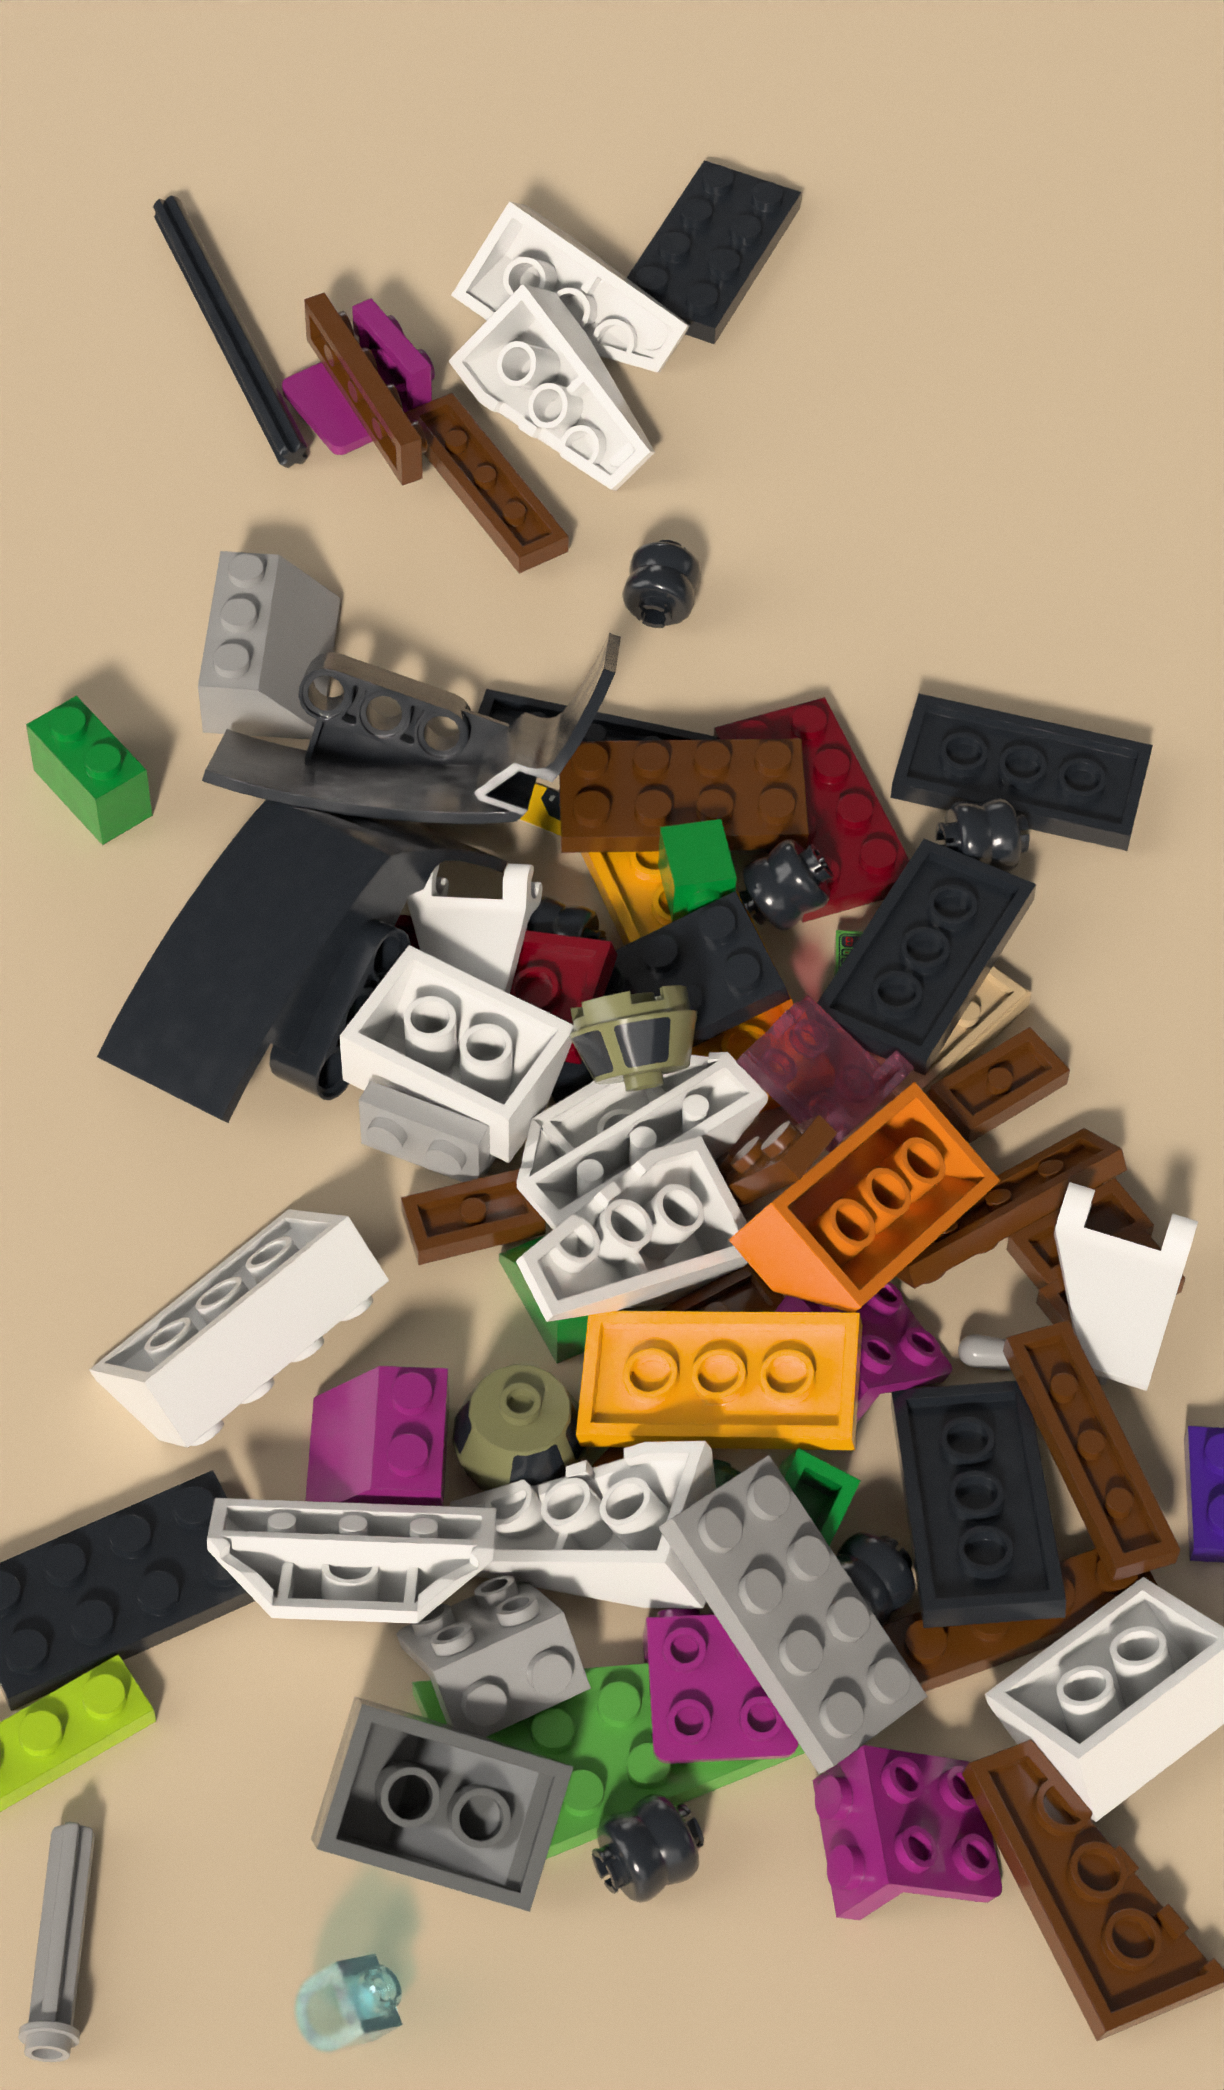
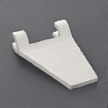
M508 863L503 877L502 899L447 897L449 881L447 878L436 877L439 865L436 866L425 888L409 895L407 901L420 951L510 994L527 924L532 913L538 908L542 898V883L531 882L534 872L533 865Z
M1069 1182L1055 1227L1054 1237L1073 1330L1095 1375L1147 1391L1198 1221L1172 1214L1161 1251L1085 1228L1095 1190Z

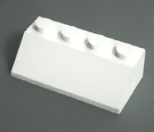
M288 1209L89 1369L95 1380L158 1440L187 1448L189 1446H198L219 1433L224 1426L222 1419L240 1404L251 1403L266 1394L275 1383L273 1377L289 1363L304 1360L319 1350L324 1343L323 1335L340 1321L351 1320L366 1311L374 1300L371 1295L385 1285L389 1279L349 1216Z

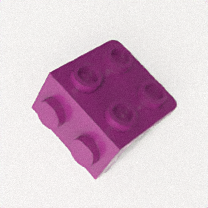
M372 298L352 306L355 339L361 348L368 347L376 360L380 377L385 384L392 383L397 389L403 411L407 412L432 401V380L435 379V370L428 354L423 349H416L405 337L397 319L392 315L387 316ZM321 362L283 380L282 391L284 397L332 453L344 455L373 442Z
M888 1282L855 1312L860 1313L863 1325L857 1423L880 1394L942 1383L953 1370L952 1365L942 1353L938 1341L923 1328L904 1303L900 1291L891 1282ZM788 1295L775 1310V1312L851 1313Z
M673 1608L658 1612V1617L646 1618L643 1631L644 1663H648L653 1753L657 1760L662 1763L671 1764L788 1758L795 1753L798 1741L715 1615H700L698 1609Z
M862 1745L837 1765L812 1780L815 1792V1809L820 1821L827 1861V1878L831 1885L836 1918L861 1920L903 1892L983 1903L992 1901L1002 1893V1882L992 1834L962 1776V1772L970 1763L969 1761Z

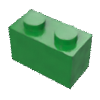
M77 695L26 724L34 771L102 845L153 816L147 770Z

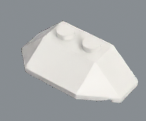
M709 1052V1057L691 1055L688 1068L663 1075L664 1085L655 1088L626 1092L624 1082L596 1084L593 1081L531 1119L522 1164L518 1173L517 1189L549 1226L554 1229L652 1149L701 1136L715 1161L733 1147L766 1105L768 1094L728 1052Z
M215 1498L207 1536V1550L271 1618L418 1623L493 1561L497 1508Z

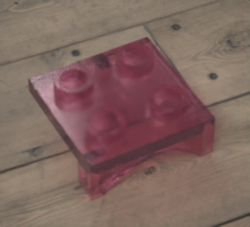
M809 995L800 1002H795L789 1010L785 1011L772 1027L736 1061L799 1124L820 1114L838 1133L825 1148L829 1153L915 1069L897 1050L880 1065Z

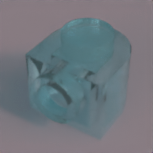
M376 1954L341 1960L331 1964L308 1978L298 1992L295 2013L301 2034L312 2047L324 2052L373 2042L403 2025L396 2008L402 1998L399 1980L388 1967L379 1964Z

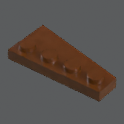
M1032 1739L970 1762L966 1766L962 1776L1096 2041L1224 1988V1969L1215 1958L1208 1961L1185 1934L1189 1929L1187 1924L1169 1903L1163 1907L1135 1874L1139 1867L1120 1845L1113 1848L1090 1820L1093 1812Z

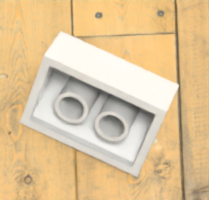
M409 945L341 1033L342 1076L344 1081L362 1090H365L369 1081H373L489 1125L490 1154L509 1163L527 1139L531 1119L545 1111L571 1047L572 1041L569 1035L574 1032V1025Z
M1142 1577L985 1693L987 1703L1016 1744L1032 1739L1093 1812L1091 1819L1097 1822L1224 1724V1627Z

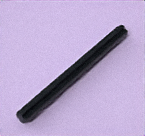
M172 195L166 200L158 199L153 205L156 212L154 218L279 464L286 468H290L295 463L303 464L308 457L306 453L307 444L181 200Z

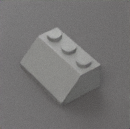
M220 551L198 682L203 733L225 734L226 730L229 729L249 736L311 739L317 719L308 715L302 708L298 697L299 686L313 659L320 654L334 653L341 602L340 597L280 555ZM321 676L314 680L317 690L325 696H328L331 676Z

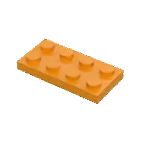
M612 1311L588 1315L576 1437L581 1447H630L643 1442L706 1441L711 1448L797 1450L800 1448L802 1450H855L863 1326L860 1313Z

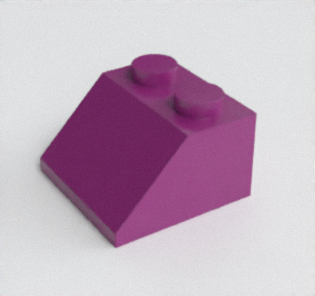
M378 1366L313 1398L305 1501L444 1506L449 1423L448 1368Z

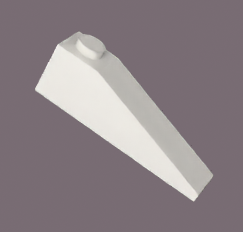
M510 201L451 295L488 320L522 284L555 292L586 332L599 356L659 373L690 327V325L571 235L529 206Z
M522 284L449 360V363L479 403L493 412L500 413L518 425V428L529 436L539 439L556 450L562 458L610 490L617 491L655 453L586 332L555 292Z
M698 1136L647 1152L615 1181L609 1183L593 1199L526 1251L516 1263L546 1322L669 1303L685 1297L720 1277L744 1267L748 1263L729 1241L747 1222L703 1138Z
M706 1441L643 1442L624 1448L623 1459L597 1467H592L585 1460L566 1466V1476L532 1487L525 1480H520L450 1503L449 1507L497 1508L494 1558L490 1564L475 1576L492 1579L509 1575L514 1577L515 1582H529L536 1588L642 1608L704 1609L706 1600L658 1527L716 1490L712 1449Z

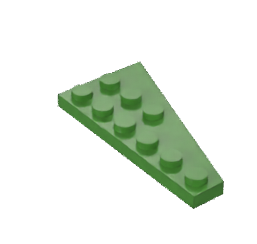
M648 1663L584 1668L591 1689L486 1737L573 1766L546 1859L597 1839V1829L603 1819L615 1813L630 1811L645 1796L650 1794L662 1795L668 1798L674 1806H677L680 1803H685L805 1753L798 1743L795 1753L788 1758L671 1764L660 1762L653 1753ZM431 1680L412 1682L413 1696L422 1716L447 1724Z

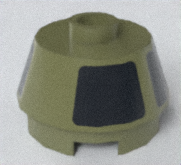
M662 986L660 988L661 995L656 997L653 992L630 994V991L584 1001L582 1002V1007L571 1008L574 1032L569 1037L596 1084L624 1082L626 1092L645 1090L664 1085L663 1075L677 1072L690 1066L698 1011L690 1009L686 986Z
M513 1364L494 1370L472 1390L454 1418L452 1443L460 1465L482 1491H488L520 1480H525L532 1487L566 1476V1466L580 1462L587 1448L581 1447L576 1437L579 1403L550 1372L534 1365Z

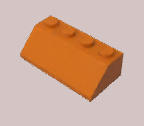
M914 1081L805 1173L800 1180L792 1184L733 1235L729 1241L773 1292L855 1313L1001 1180Z

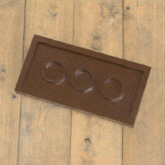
M801 738L582 741L559 774L561 853L659 851L660 827L722 819L729 850H773L777 844L786 839L797 841L804 849L808 847L809 831Z

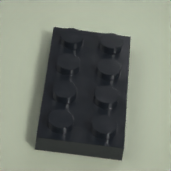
M704 160L627 276V279L690 325L685 335L715 344L800 210L802 192Z
M918 693L893 778L890 798L942 810H948L952 804L959 801L979 804L991 798H1003L1012 803L1016 814H1024L1028 828L1031 830L1128 851L1153 745Z
M924 838L811 1011V1027L922 1075H926L1034 901L1036 884Z
M736 891L617 949L618 956L604 996L627 991H630V994L653 992L656 997L661 995L660 988L662 986H686L690 1009L698 1011L692 1048L790 1000L787 989ZM583 1060L581 1064L564 1062L551 1094L556 1104L594 1081Z
M1017 1381L910 1388L891 1392V1410L923 1628L1064 1618L1066 1613V1595L1034 1418Z
M213 1470L0 1562V1688L11 1711L52 1693L118 1654L122 1660L128 1659L255 1602L253 1597L207 1550V1536L215 1498H227Z

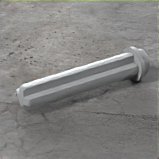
M66 1822L65 1825L54 1827L51 1832L28 2023L22 2025L19 2029L18 2038L25 2044L24 2054L30 2059L42 2062H61L67 2060L70 2057L71 2048L77 2046L80 2040V2032L73 2027L95 1834L92 1828L79 1825L77 1822Z

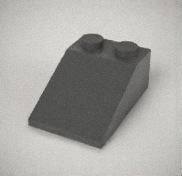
M354 1697L311 1840L318 1850L530 1912L573 1766L429 1718Z

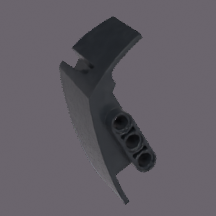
M609 633L599 656L584 682L561 714L547 719L524 713L509 724L471 711L470 706L463 698L449 691L340 653L328 652L320 654L309 664L299 686L298 697L302 708L308 715L317 719L308 749L302 750L227 729L205 769L202 781L261 799L349 816L453 824L517 822L528 811L537 777L553 782L581 744L616 673L621 637ZM321 676H331L341 683L344 693L337 697L325 696L317 690L314 680ZM380 696L391 697L400 705L402 712L393 717L382 716L375 711L371 701ZM438 716L448 717L456 723L459 732L449 737L439 736L431 730L428 721Z
M265 800L232 839L168 929L126 999L97 1058L229 1123L257 1066L269 1045L273 1044L269 1065L276 1077L323 1100L335 1099L350 1084L344 1081L342 1076L340 1035L409 945L411 946L406 932L395 927L409 895L423 890L435 867L446 860L472 863L489 867L502 873L507 861L412 821L349 816Z

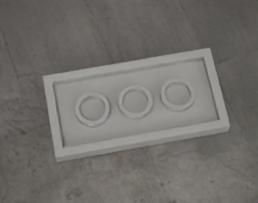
M769 1455L658 1527L818 1774L837 1765L928 1697Z

